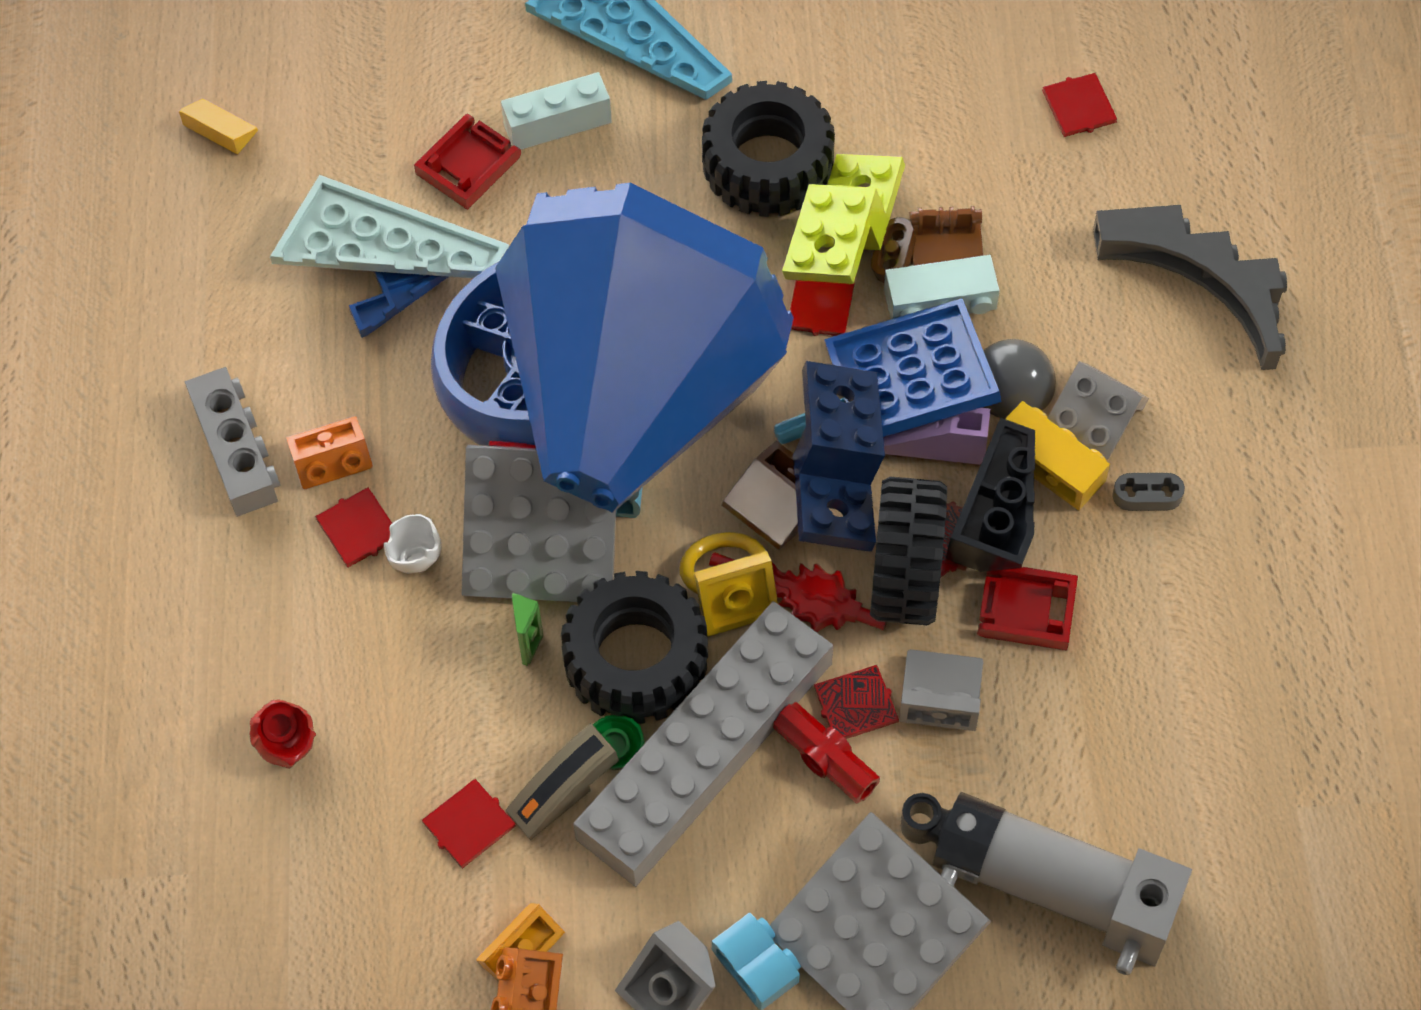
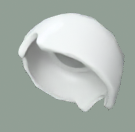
M421 514L406 515L390 525V538L388 543H384V550L388 562L393 569L407 574L423 572L438 559L441 552V539L430 518Z

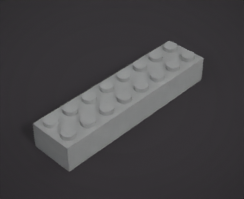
M773 601L573 823L576 841L636 887L774 731L773 722L777 719L780 712L788 704L798 703L832 665L833 644Z

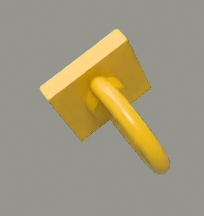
M736 532L711 534L693 543L683 554L679 567L680 576L686 587L698 594L701 615L705 617L707 625V636L754 623L773 601L778 604L771 559L763 545L756 539ZM736 547L751 554V556L697 572L694 571L697 560L705 553L717 548Z

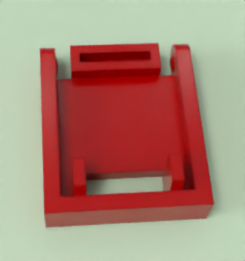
M468 113L414 164L417 176L467 210L521 156L520 148L515 145L511 147L510 140L480 120L474 125L475 119ZM442 170L458 180V186L438 173Z
M1028 567L986 572L988 576L985 579L979 618L982 623L978 625L977 631L979 636L1067 651L1078 575ZM1052 597L1066 599L1064 621L1049 619Z

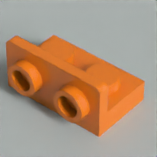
M356 416L286 438L303 489L315 487L373 467L367 444Z
M504 947L502 955L498 958L496 964V976L499 979L497 996L493 999L491 1010H557L563 954Z

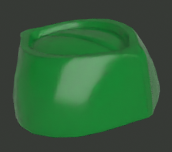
M607 715L592 724L616 751L619 761L610 770H622L645 744L640 725L627 716Z

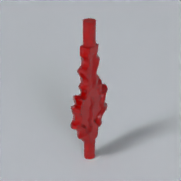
M713 552L709 566H717L734 561L735 559ZM772 562L777 598L782 597V601L778 605L790 608L792 610L791 614L800 621L810 622L811 629L815 632H819L831 624L836 630H839L846 621L852 623L859 621L884 631L887 622L876 621L870 616V609L862 607L863 603L855 601L857 590L855 588L846 589L840 570L830 574L815 563L811 571L803 563H800L799 574L795 576L791 570H787L785 573L780 571Z

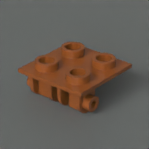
M971 206L970 208L954 210V207H949V210L943 211V207H939L938 211L936 209L922 210V208H918L917 211L909 212L910 222L916 233V242L912 254L913 266L983 256L980 224L982 223V209H975V206Z

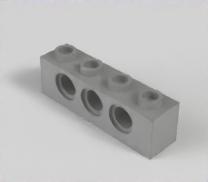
M223 367L184 381L236 517L278 502L274 488L279 487L280 482L273 465L266 467L262 458L269 455L262 437L254 438L251 431L257 425L250 407L242 408L240 400L245 398V394L238 377L231 380L227 368ZM226 408L229 409V410H227L226 412L217 413L218 411H220V410H222V409H226ZM233 438H241L236 442H229ZM245 467H253L247 472H240Z

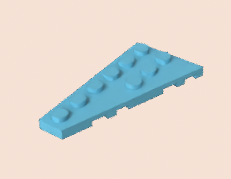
M529 0L525 3L527 12L705 100L732 83V73L655 0Z

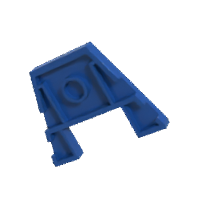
M373 271L383 294L349 305L351 315L361 338L368 336L440 284L448 276Z

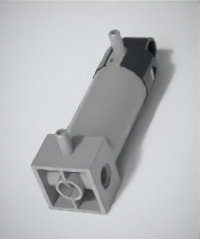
M960 792L953 808L950 810L942 808L935 797L926 793L913 794L903 804L900 823L902 834L912 843L925 844L933 842L936 844L937 849L933 866L943 870L941 876L952 886H954L957 877L976 885L979 882L1105 932L1106 936L1102 946L1121 953L1116 970L1123 975L1132 973L1136 959L1154 967L1156 966L1190 878L1191 868L1138 848L1134 861L1009 813L1002 807L964 792ZM922 813L927 815L931 821L920 824L913 821L911 816Z

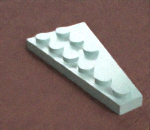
M319 175L270 255L272 264L475 278L485 269L499 262L508 249L509 244Z

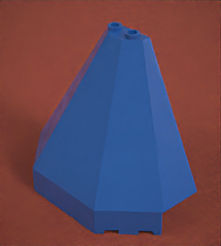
M631 182L616 184L613 190L597 191L595 186L567 190L566 195L551 197L547 192L536 194L527 224L521 227L496 265L495 270L544 482L557 487L563 492L588 501L598 508L613 513L757 390L786 355V348L794 319L791 311H787L783 303L784 294L775 274L770 273L767 266L768 257L763 247Z

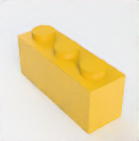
M1024 401L1007 416L1006 420L1035 430L1034 479L1080 511L1106 482L1110 463L1106 461L1099 451L1089 449L1079 442L1071 431L1058 427L1048 419L1042 410L1031 407Z

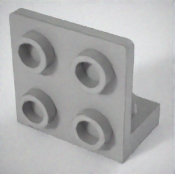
M1079 361L1050 412L1048 419L1058 427L1071 431L1079 442L1089 449L1099 451L1107 460L1110 458L1135 411H1142L1149 398L1087 363Z
M908 650L899 722L976 731L981 701L979 698L983 659Z

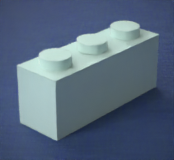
M599 72L501 101L503 123L511 145H515L520 149L612 123L610 97Z
M991 255L885 270L884 292L891 319L963 298L968 313L984 314L990 310L997 309L1000 290Z

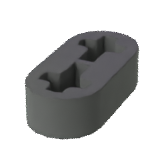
M1126 473L1119 476L1116 480L1112 497L1115 504L1123 510L1168 511L1180 505L1185 486L1181 478L1172 473ZM1163 486L1169 487V491L1173 493L1172 497H1165L1164 491H1161ZM1125 487H1132V491L1136 493L1135 497H1128L1127 491H1124Z

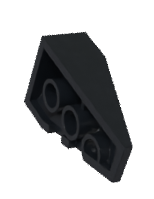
M1000 417L950 538L945 559L979 572L1022 567L1034 537L1035 522H1033L1035 503V430Z

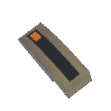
M590 723L541 768L507 807L506 812L526 836L532 840L591 791L589 785L619 761L616 751Z

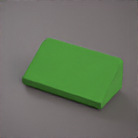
M512 593L522 664L528 666L544 636L538 601Z

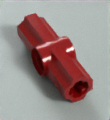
M799 703L788 704L773 722V728L800 752L803 762L814 774L820 778H829L856 804L869 797L879 784L880 776L852 752V747L846 738L833 727L825 728Z

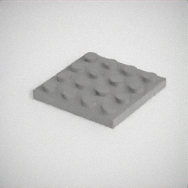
M467 445L465 460L462 596L512 598V593L533 600L577 602V596L584 589H588L590 592L594 590L593 583L601 578H605L607 582L614 579L616 510L611 513L605 509L598 508L588 501L563 492L557 487L544 482L536 448Z
M870 812L770 926L776 935L773 940L783 950L789 949L797 958L800 966L846 1010H913L990 924L991 920L874 813Z

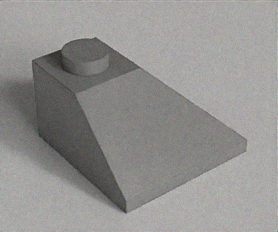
M680 921L668 925L652 934L615 991L634 1010H699L716 986L708 949Z

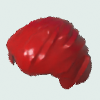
M280 699L271 700L262 709L257 711L250 720L249 734L251 745L270 764L290 769L312 749L314 737H316L311 715L307 713V710L299 705Z

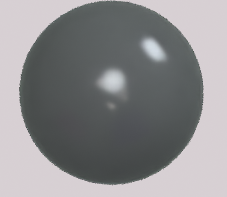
M1006 339L995 342L983 350L1000 391L1002 401L983 408L991 409L990 414L1006 419L1022 401L1042 411L1048 406L1055 393L1056 377L1051 361L1039 347L1024 340Z

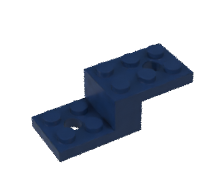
M806 361L802 369L806 427L793 454L799 541L872 552L876 544L871 484L885 457L877 372ZM837 395L846 398L849 402L840 401ZM830 509L838 510L843 517L833 515Z

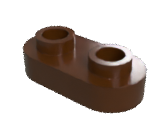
M902 217L890 219L881 250H874L871 267L876 278L883 283L885 281V270L908 267L910 265L916 242V233L908 219Z

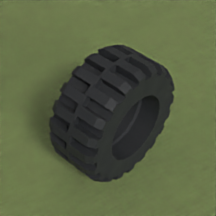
M757 81L755 86L749 87L748 84L737 87V92L734 94L732 91L721 97V104L717 102L709 110V117L704 120L702 128L703 172L705 179L710 182L711 190L717 196L722 195V201L733 208L734 205L739 206V211L750 214L751 211L759 212L761 217H769V213H778L779 216L790 214V209L796 208L798 211L802 208L809 184H828L834 163V126L831 124V117L825 108H821V102L813 95L807 97L805 90L797 86L794 89L789 88L787 83L779 81L776 82V85L767 84V81ZM775 136L791 142L798 150L783 160L762 162L747 157L738 148L756 137Z
M891 476L882 480L870 616L876 621L927 626L936 620L947 505V486L941 481Z
M624 571L614 573V579L608 582L605 578H601L593 583V591L590 592L588 589H584L577 596L578 606L571 605L565 615L566 623L562 625L561 648L569 685L575 688L577 698L583 704L590 702L591 711L599 716H604L605 712L621 717L624 715L633 718L638 724L645 723V717L654 716L656 721L666 718L667 710L673 708L675 711L685 700L686 695L688 696L700 683L699 680L705 677L707 671V625L705 617L700 614V606L695 598L690 597L688 599L687 590L680 584H675L673 587L670 586L669 578L660 574L654 579L648 577L647 571H636V576H626ZM638 624L653 627L670 640L671 649L668 654L657 664L642 670L617 668L608 663L599 653V647L609 634L628 625Z

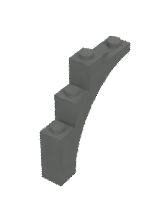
M1181 205L1096 211L1093 235L1098 260H1128L1155 265L1178 273L1204 287L1224 303L1242 324L1254 345L1261 370L1277 368L1280 356L1284 355L1286 351L1284 334L1278 333L1277 328L1279 323L1278 304L1282 293L1287 291V276L1285 271H1280L1278 258L1238 261V248L1236 244H1231L1229 231L1190 234V222L1188 218H1183Z

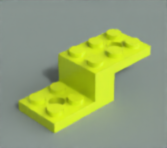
M836 154L828 184H809L782 269L785 279L854 283L863 250H881L905 169L903 157ZM864 183L871 184L868 187H857ZM821 247H832L825 253L818 252Z

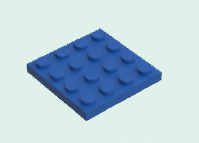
M963 298L824 339L832 365L877 372L883 437L1002 402L1000 391Z

